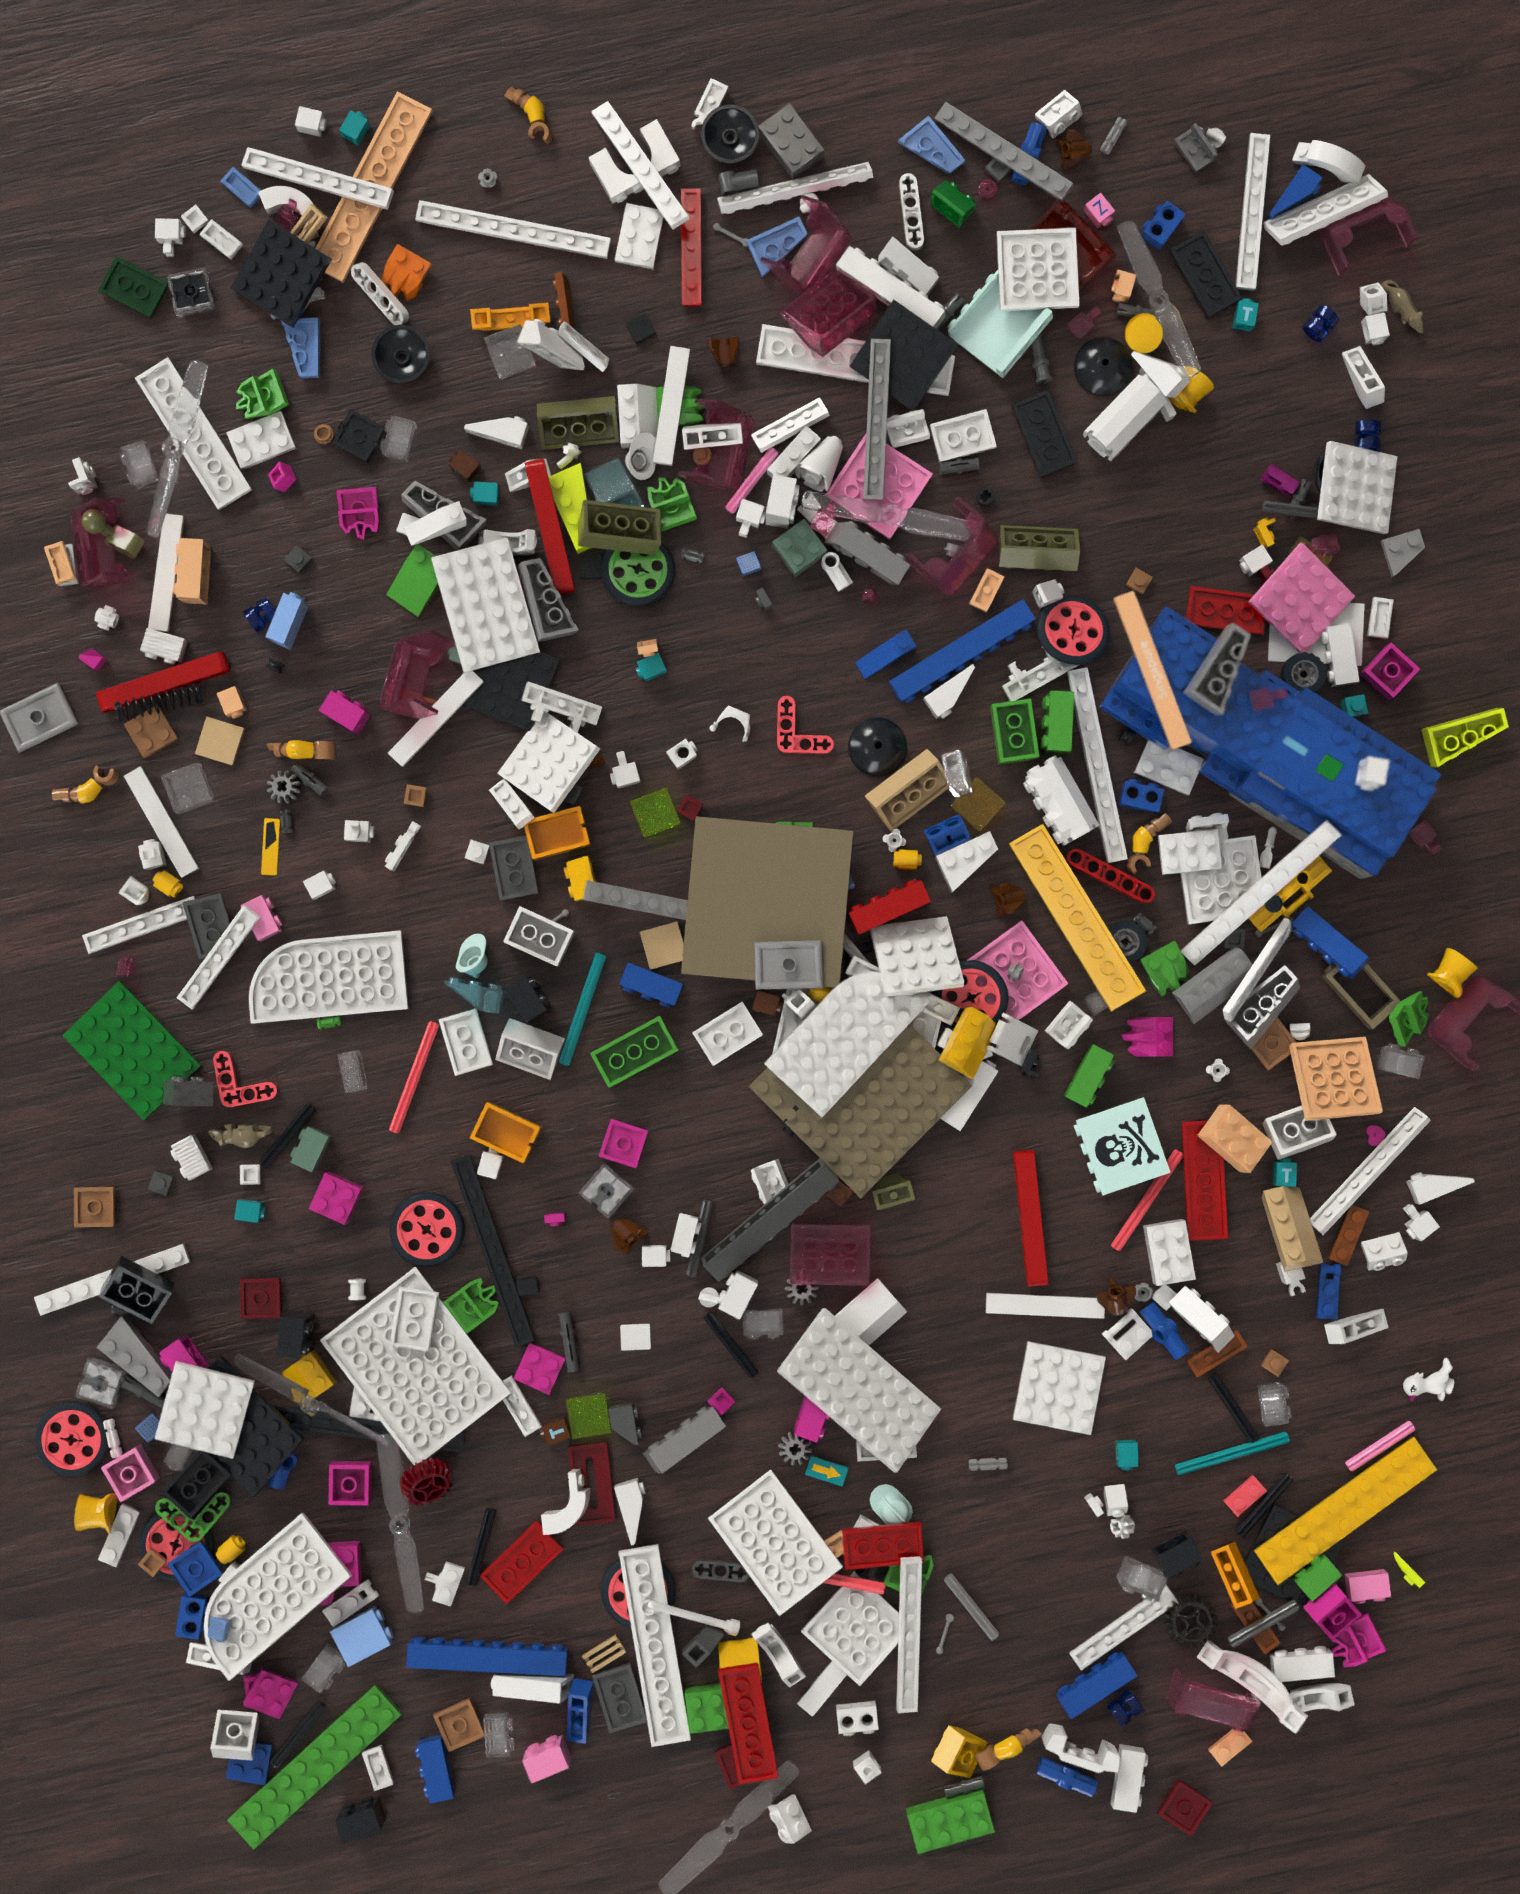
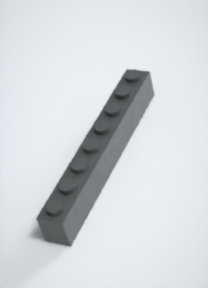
M820 1157L702 1256L701 1260L704 1268L718 1282L723 1278H727L736 1267L744 1264L748 1257L753 1253H757L766 1242L774 1239L779 1231L788 1227L810 1205L818 1202L828 1190H832L839 1182L836 1173Z

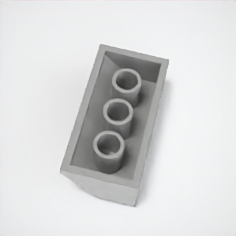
M1234 946L1172 992V994L1192 1023L1195 1024L1234 994L1252 967V963L1243 950Z

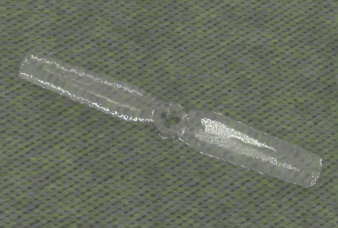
M1122 222L1117 226V230L1138 283L1150 296V307L1155 311L1156 320L1162 326L1163 338L1177 366H1182L1188 372L1187 376L1189 379L1195 377L1200 373L1201 366L1180 313L1169 301L1167 292L1163 290L1162 275L1135 222ZM1157 297H1159L1160 299H1162V303H1161V304H1159L1158 302H1156V298H1157Z
M198 360L189 362L170 422L169 438L162 445V451L166 458L161 467L146 533L151 537H158L160 535L178 477L180 457L184 452V444L187 445L194 431L208 365ZM171 446H175V450H171Z
M805 491L801 500V506L804 509L863 523L883 522L888 526L896 524V526L914 534L976 542L980 534L979 523L918 508L899 510L895 505L883 507L871 500ZM890 510L896 515L892 520H888V516L885 515Z
M241 1354L236 1355L234 1359L236 1368L298 1403L299 1408L304 1413L314 1416L317 1411H320L386 1447L391 1446V1442L334 1410L319 1400L318 1402L315 1398L307 1395L310 1390Z
M390 1433L383 1434L376 1440L384 1504L391 1517L389 1529L394 1534L393 1547L406 1610L411 1613H418L424 1610L416 1544L409 1530L410 1520L407 1517L409 1502L403 1497L400 1489V1478L404 1476V1470L397 1442ZM398 1520H400L401 1524L404 1523V1526L401 1529L399 1528V1526H395Z
M786 1761L778 1768L779 1778L763 1781L737 1804L730 1819H725L720 1824V1827L704 1834L659 1882L658 1885L662 1893L677 1894L723 1853L728 1841H733L738 1837L739 1829L754 1822L800 1774L799 1767L792 1761ZM726 1826H728L729 1828L731 1826L734 1827L733 1834H731L730 1832L727 1834L725 1833Z

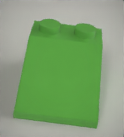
M419 544L415 546L405 560L386 594L418 618L439 590L431 557H435V555Z

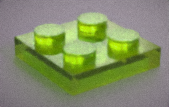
M666 787L630 801L644 839L681 824Z
M606 1393L566 1399L572 1439L611 1433Z

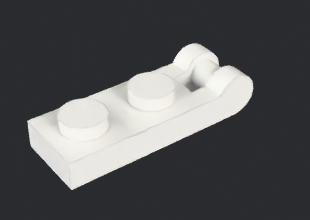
M369 1579L323 1609L322 1612L333 1627L379 1596L378 1592L374 1591L370 1586L371 1582ZM363 1590L367 1594L365 1598L360 1593Z

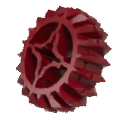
M431 1457L427 1461L422 1459L420 1463L415 1462L413 1467L409 1466V1470L404 1471V1476L400 1478V1489L403 1497L410 1504L414 1503L415 1506L419 1504L424 1506L426 1503L431 1505L432 1501H438V1498L445 1497L444 1493L450 1492L449 1488L453 1486L452 1482L454 1480L450 1466L444 1460H439L438 1458L433 1460Z

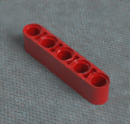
M1073 849L1065 856V860L1070 867L1139 903H1149L1155 897V891L1151 886L1080 849ZM1072 853L1079 855L1080 860L1078 863H1073L1070 860ZM1089 862H1094L1097 865L1096 872L1093 873L1088 870ZM1107 871L1114 873L1115 878L1112 882L1107 881L1105 878ZM1125 880L1130 881L1132 884L1130 891L1123 888ZM1142 889H1146L1149 892L1147 900L1142 899L1140 896Z

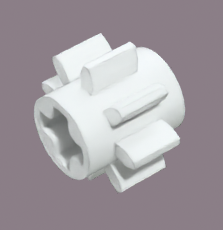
M105 605L104 609L98 608L94 618L95 622H98L97 627L109 631L110 627L115 628L119 620V614L115 613L116 609Z
M1124 1515L1111 1519L1110 1528L1115 1537L1125 1539L1129 1538L1130 1533H1134L1135 1523L1130 1518V1515Z

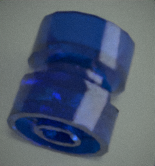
M1322 304L1312 313L1313 317L1308 318L1302 326L1304 333L1319 343L1329 334L1328 330H1332L1339 322L1338 315L1331 308Z
M1377 420L1356 421L1355 434L1358 437L1355 438L1354 446L1377 452L1380 451L1381 439L1378 435L1381 434V422Z
M264 596L256 602L255 607L250 606L243 611V614L258 633L267 626V622H272L276 609L267 597ZM261 611L265 612L263 616L260 614Z
M1129 1689L1120 1695V1700L1115 1699L1107 1706L1122 1727H1125L1132 1721V1716L1137 1717L1145 1710ZM1128 1703L1131 1709L1127 1711L1123 1706L1124 1704Z

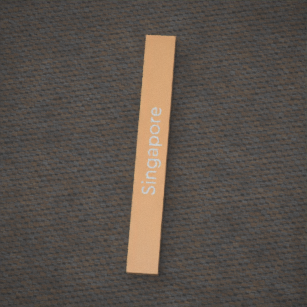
M1134 591L1115 597L1114 602L1171 750L1190 744L1191 739Z

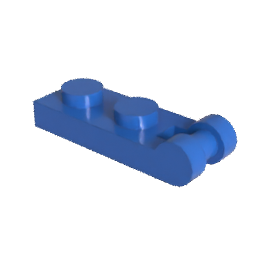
M1326 1263L1319 1264L1316 1318L1336 1320L1338 1318L1340 1264H1333V1266ZM1332 1273V1279H1326V1274Z

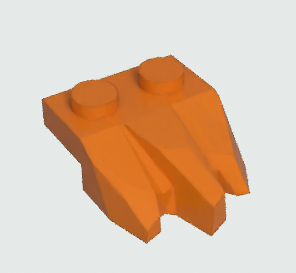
M397 244L385 265L382 282L386 287L391 286V292L396 298L403 293L404 299L409 301L417 296L432 264Z

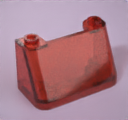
M1057 200L1029 230L1076 228L1078 286L1080 292L1112 262L1117 254L1066 201Z

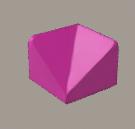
M280 461L268 474L274 489L286 492L296 480L291 466Z
M94 649L79 655L80 660L96 671H100L107 661L106 658Z

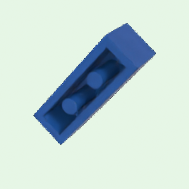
M627 963L619 983L623 986L622 990L632 994L635 990L641 993L640 997L650 1001L652 998L660 1000L659 1004L670 1008L671 1005H676L683 987L682 983L631 963Z
M442 1735L420 1739L415 1747L417 1759L420 1758L422 1766L419 1767L421 1778H424L426 1783L424 1786L425 1797H429L430 1804L453 1799L456 1792Z

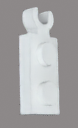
M712 78L710 79L694 112V116L698 118L692 122V130L697 125H702L704 119L712 110L721 106L729 89L727 85Z
M412 821L407 832L403 836L400 835L395 843L396 849L393 853L390 852L385 859L387 863L385 865L386 868L395 872L414 840V836L419 831L420 825Z

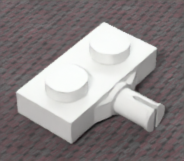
M446 1561L439 1576L427 1572L425 1580L435 1583L432 1601L451 1607L465 1567Z

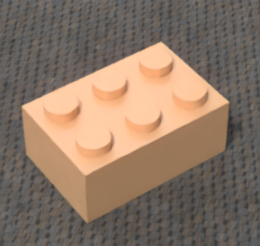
M179 538V544H176L178 563H175L174 568L175 575H177V583L173 585V593L176 595V598L185 604L208 605L211 546L203 539Z
M1219 1105L1197 1135L1236 1170L1242 1173H1251L1272 1143L1267 1136L1231 1105Z

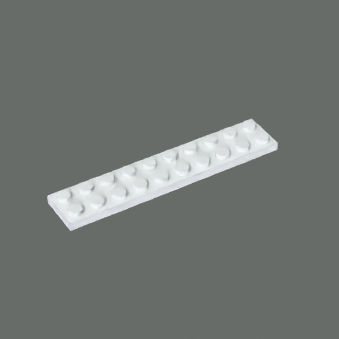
M762 324L756 360L757 365L869 383L868 379L849 367L866 341ZM955 356L950 357L927 393L949 395Z
M656 1544L619 1551L651 1747L689 1741L691 1736L670 1614L648 1607L650 1601L668 1605L659 1546Z

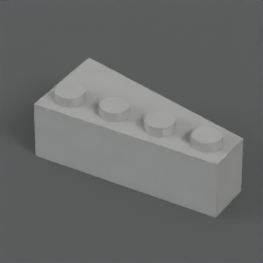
M416 481L401 494L402 502L420 518L454 503L452 500L438 495L437 492ZM462 507V510L466 517L467 526L441 535L457 551L465 549L479 532L487 526L485 518L477 516L465 507Z
M851 521L835 524L824 544L829 547L830 545L838 546V552L842 555L855 557L854 561L865 568L869 566L871 567L870 572L891 585H899L910 566L904 556L899 553L895 555L890 551L891 548L882 542L879 544L874 540L875 537L868 532H861L858 530L859 526Z
M541 558L521 562L517 568L537 642L573 635L579 631L571 618L569 610L562 602L561 595L553 585L552 579Z
M1234 623L1227 625L1183 693L1213 714L1223 715L1227 698L1230 696L1234 678H1236L1238 673V667L1251 634Z
M1284 965L1252 990L1231 1022L1225 1020L1250 1050L1300 989L1298 978Z
M128 1314L121 1316L96 1348L159 1397L169 1388L172 1372L168 1367L164 1366L155 1353L154 1348L145 1340L141 1331L133 1324Z
M704 1406L696 1412L697 1416L692 1419H686L680 1424L681 1427L677 1430H671L664 1435V1439L659 1442L656 1441L648 1447V1450L643 1452V1455L656 1473L663 1474L726 1427L713 1407L707 1408Z

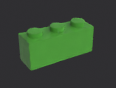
M1090 1044L1064 1097L1083 1107L1091 1106L1096 1098L1094 1093L1097 1087L1101 1088L1105 1081L1103 1076L1106 1070L1110 1071L1115 1060L1112 1059L1114 1055L1094 1044Z

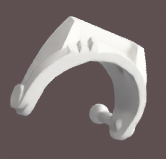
M727 706L718 720L710 726V731L714 732L722 719L733 717L743 724L745 735L742 742H747L750 734V714Z

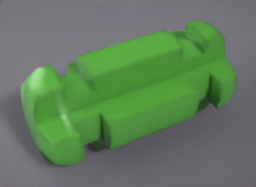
M340 1015L336 1017H322V1020L320 1018L317 1019V1026L320 1030H322V1027L327 1029L336 1027V1024L338 1026L341 1025Z

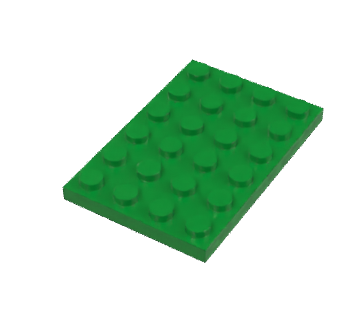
M118 981L62 1035L143 1120H146L163 1104L164 1080H170V1077H187L189 1079L202 1066L121 981Z

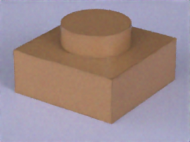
M1135 568L1125 586L1143 595L1153 577Z
M407 784L404 804L424 807L427 788Z
M1270 1349L1260 1366L1279 1377L1289 1360Z
M151 1548L139 1562L138 1566L154 1577L167 1560Z

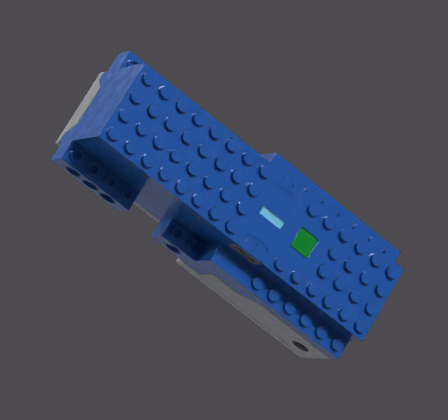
M1165 606L1148 630L1191 739V743L1187 745L1207 757L1198 772L1229 792L1228 795L1301 842L1328 819L1341 832V836L1321 854L1359 879L1377 875L1387 858L1394 857L1437 789L1434 785L1441 776V773L1305 687L1298 691L1267 670L1259 675L1242 663L1239 664L1236 678H1234L1223 715L1213 714L1183 692L1218 639ZM1133 652L1099 706V709L1161 749L1166 750L1170 746ZM1367 757L1389 760L1385 785L1378 787V789H1373V791L1363 790L1360 785H1355L1360 760Z

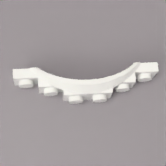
M1210 1640L1205 1643L1197 1656L1198 1659L1212 1670L1216 1669L1252 1692L1277 1715L1282 1724L1295 1734L1299 1731L1308 1715L1293 1705L1294 1701L1291 1699L1287 1689L1273 1672L1246 1655L1222 1650Z

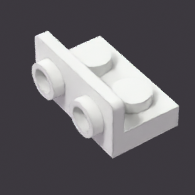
M1064 90L1035 114L1036 120L1048 129L1050 136L1055 138L1082 116V110L1079 101Z

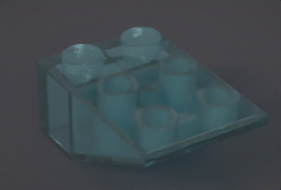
M618 457L583 474L596 501L644 507Z
M450 977L449 981L444 980V984L479 1011L503 1014L507 993L502 990L503 986L489 984L487 988L483 987L481 982L470 980L469 984H464V979Z

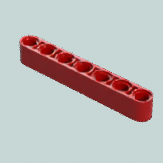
M544 458L524 462L553 585L560 595L575 592Z
M216 652L96 693L101 712L107 713L115 710L114 702L119 701L123 708L125 707V700L132 705L133 698L138 703L141 696L147 700L149 694L152 697H156L157 692L162 695L164 691L168 693L172 689L178 690L180 687L184 688L188 685L190 686L230 672V667L225 652Z
M1033 1150L1014 1151L1013 1160L1028 1287L1048 1285L1035 1155Z

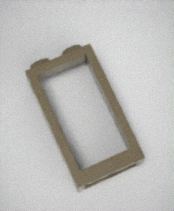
M1332 963L1324 969L1325 974L1321 976L1368 1029H1374L1390 1015L1396 1005L1401 1002L1368 964L1362 969L1390 999L1370 1018L1333 978L1338 972L1336 965Z

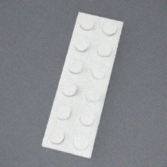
M1368 174L1361 177L1359 184L1348 183L1263 222L1264 229L1283 246L1302 236H1307L1317 229L1324 228L1337 220L1344 219L1352 213L1359 212L1365 207L1379 203L1388 197V193L1381 184Z

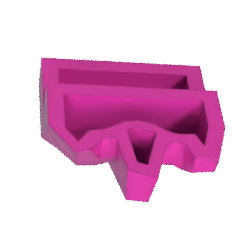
M377 487L337 490L339 524L344 532L347 534L352 528H355L357 537L364 539L367 527H370L371 531L377 532L379 521Z
M1135 1017L1127 1020V1024L1132 1027V1030L1121 1035L1124 1041L1132 1042L1128 1052L1135 1057L1173 1056V1017Z
M1369 1613L1361 1615L1334 1640H1331L1338 1643L1331 1650L1333 1657H1345L1343 1661L1344 1668L1368 1662V1658L1386 1651V1647Z

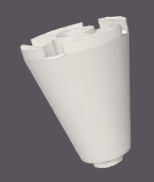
M836 436L826 437L796 466L795 474L798 479L801 476L805 480L803 483L813 490L823 492L826 489L828 491L843 450L842 441Z

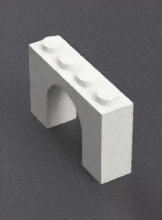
M655 120L640 128V135L652 156L651 163L659 175L662 177L667 173L669 175L675 173L678 167H680V160L659 122ZM606 148L589 157L590 165L612 204L615 202L620 203L633 192L639 193L644 189L634 174H626L616 167Z

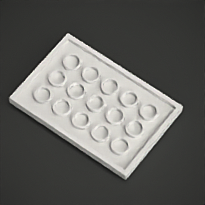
M508 537L431 557L463 673L540 653Z
M769 1470L708 1518L779 1616L843 1567L772 1470Z

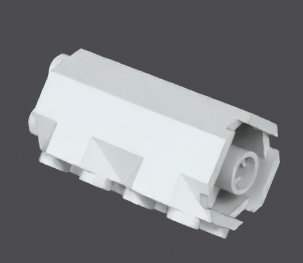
M1147 374L1143 376L1138 375L1084 431L1083 436L1086 437L1088 435L1089 440L1087 442L1099 455L1102 457L1107 456L1109 457L1108 460L1112 461L1167 403L1166 396L1153 384V380Z
M1055 755L1047 759L1043 767L1040 768L1037 765L1026 772L1027 776L1025 777L1026 781L1023 783L1028 793L1032 792L1035 798L1033 803L1036 808L1044 811L1045 816L1042 818L1046 826H1051L1054 831L1052 836L1057 844L1062 843L1064 846L1100 826L1061 757L1057 758Z

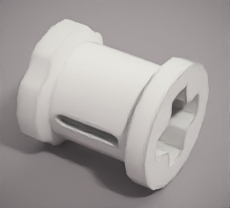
M349 1279L350 1296H348V1300H365L364 1283H366V1279Z

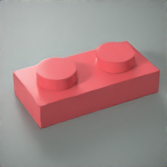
M1252 1475L1223 1501L1238 1517L1267 1490Z

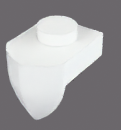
M130 876L120 889L119 894L135 905H142L148 901L149 888Z

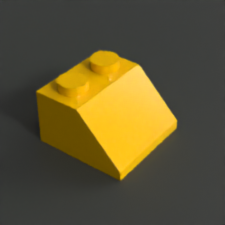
M589 856L566 862L567 867H564L566 879L570 878L571 886L568 887L570 898H574L576 902L583 899L586 880L596 882Z
M315 1350L282 1372L303 1405L337 1382Z
M753 1637L720 1641L718 1643L720 1668L758 1662L762 1682L758 1643Z
M949 1725L943 1733V1738L936 1748L931 1762L947 1774L971 1778L978 1764L974 1754L983 1751L988 1742L959 1727Z

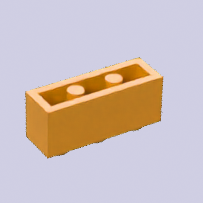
M1236 1542L1211 1552L1235 1609L1260 1599Z

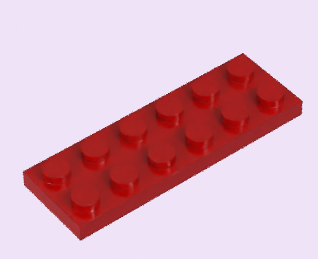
M1207 1121L1181 1122L1186 1223L1189 1241L1228 1239L1224 1158L1197 1136Z
M758 1662L719 1668L718 1674L739 1785L779 1778Z

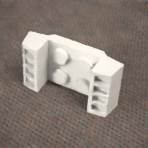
M1048 1724L1041 1737L1042 1741L1045 1744V1748L1059 1755L1062 1761L1098 1773L1102 1771L1118 1773L1120 1756L1115 1745L1102 1739L1098 1754H1095V1751L1084 1747L1082 1750L1077 1748L1074 1743L1066 1741L1067 1735L1063 1726Z

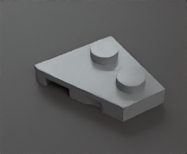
M1420 529L1380 541L1391 577L1397 575L1425 548Z

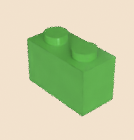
M1322 1553L1313 1559L1306 1568L1298 1570L1293 1580L1307 1597L1314 1601L1337 1581L1342 1574Z

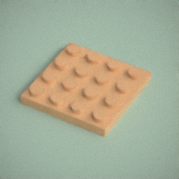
M1366 1037L1298 1042L1289 1045L1305 1121L1374 1115L1383 1112Z

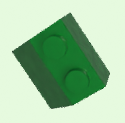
M945 180L933 190L930 205L957 227L961 228L975 211L976 204L971 196L962 194L956 184Z

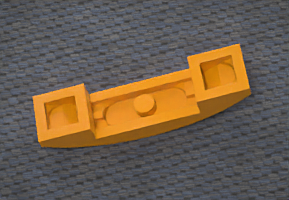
M548 303L490 310V308L470 309L472 330L521 329L526 320L534 321V319L541 320L546 324L550 323Z

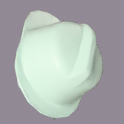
M482 934L471 935L463 942L456 963L457 971L465 972L474 978L479 977L480 972L486 968L488 963L485 955L486 939Z
M884 1484L874 1488L870 1496L871 1507L887 1525L908 1523L913 1513L912 1506L895 1487Z

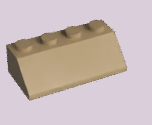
M926 749L866 794L865 797L889 831L892 832L893 829H896L953 786L939 760Z
M1281 1186L1264 1190L1261 1199L1284 1272L1323 1263L1300 1188Z

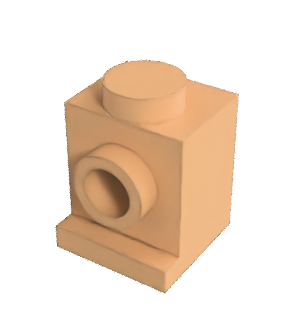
M1117 270L1111 291L1114 292L1113 301L1117 303L1128 302L1136 274Z

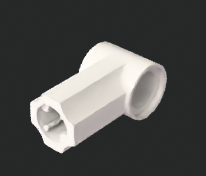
M834 552L826 553L822 558L821 566L839 592L853 582L841 564L839 556ZM833 558L836 562L835 566H827L825 559Z

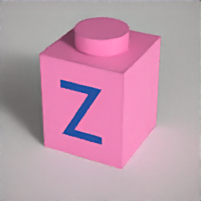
M1101 193L1085 204L1083 209L1097 229L1102 225L1105 227L1112 222V217L1115 213L1113 207Z

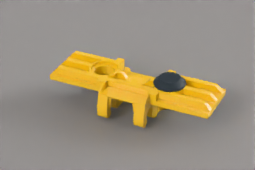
M1320 856L1316 857L1300 872L1307 875L1308 880L1305 884L1298 882L1297 876L1300 874L1298 873L1248 919L1260 933L1281 915L1289 919L1290 915L1308 899L1314 898L1310 890L1331 873L1332 870ZM1300 889L1303 894L1285 908L1283 903Z

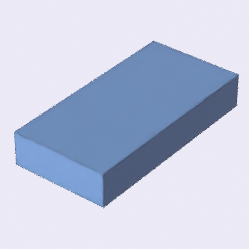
M234 167L220 181L250 208L260 199L258 192L261 190Z

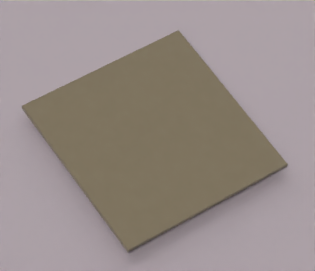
M696 816L681 974L755 981L754 942L822 940L823 987L835 988L840 984L853 831Z
M909 1024L823 1117L815 1112L768 1067L749 1088L783 1121L787 1119L785 1123L862 1198L972 1085L958 1071L940 1062L939 1058L941 1055ZM795 1105L799 1107L797 1111L792 1109Z

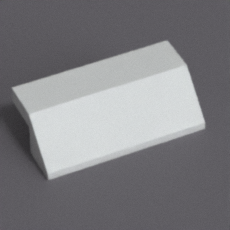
M877 1278L838 1312L835 1317L869 1346L906 1314L907 1311Z

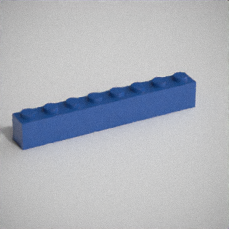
M1024 599L890 680L889 685L900 703L904 701L909 703L917 698L916 694L920 691L926 693L932 689L933 683L937 681L942 683L950 678L949 674L956 671L958 673L967 667L965 664L972 660L974 663L983 657L982 653L987 650L992 652L999 648L1000 642L1004 640L1009 642L1016 637L1015 633L1021 629L1025 632L1033 627L1032 623L1035 621V617Z
M421 1636L413 1637L408 1642L406 1668L566 1676L568 1648L562 1644H553L552 1647H548L542 1643H533L530 1646L524 1645L523 1642L504 1644L503 1641L484 1643V1640L465 1642L464 1639H453V1641H445V1638L439 1637L433 1638V1640H425V1637Z

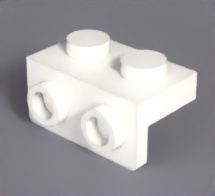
M923 409L887 418V433L893 448L930 439Z
M80 457L73 459L72 462L79 479L68 482L69 486L78 494L86 495L93 492V489L97 488L94 479L97 476L93 466H89L88 462H84Z
M1214 813L1208 817L1194 816L1188 820L1186 831L1195 832L1218 829L1219 840L1228 839V814Z
M1069 1001L1046 1028L1045 1032L1060 1045L1070 1049L1071 1046L1075 1045L1080 1035L1089 1028L1093 1019L1073 1002Z
M779 1159L751 1169L752 1180L756 1184L759 1198L764 1204L788 1185Z
M683 1213L679 1214L671 1252L679 1253L681 1256L688 1258L690 1253L694 1254L697 1242H693L695 1234L699 1235L701 1223L698 1222L699 1217Z
M1400 1232L1361 1242V1247L1367 1260L1368 1271L1382 1270L1385 1266L1389 1265L1398 1266L1406 1261L1407 1250Z
M796 1795L788 1796L777 1805L771 1804L768 1806L770 1818L779 1830L778 1835L780 1839L785 1843L794 1844L812 1831Z

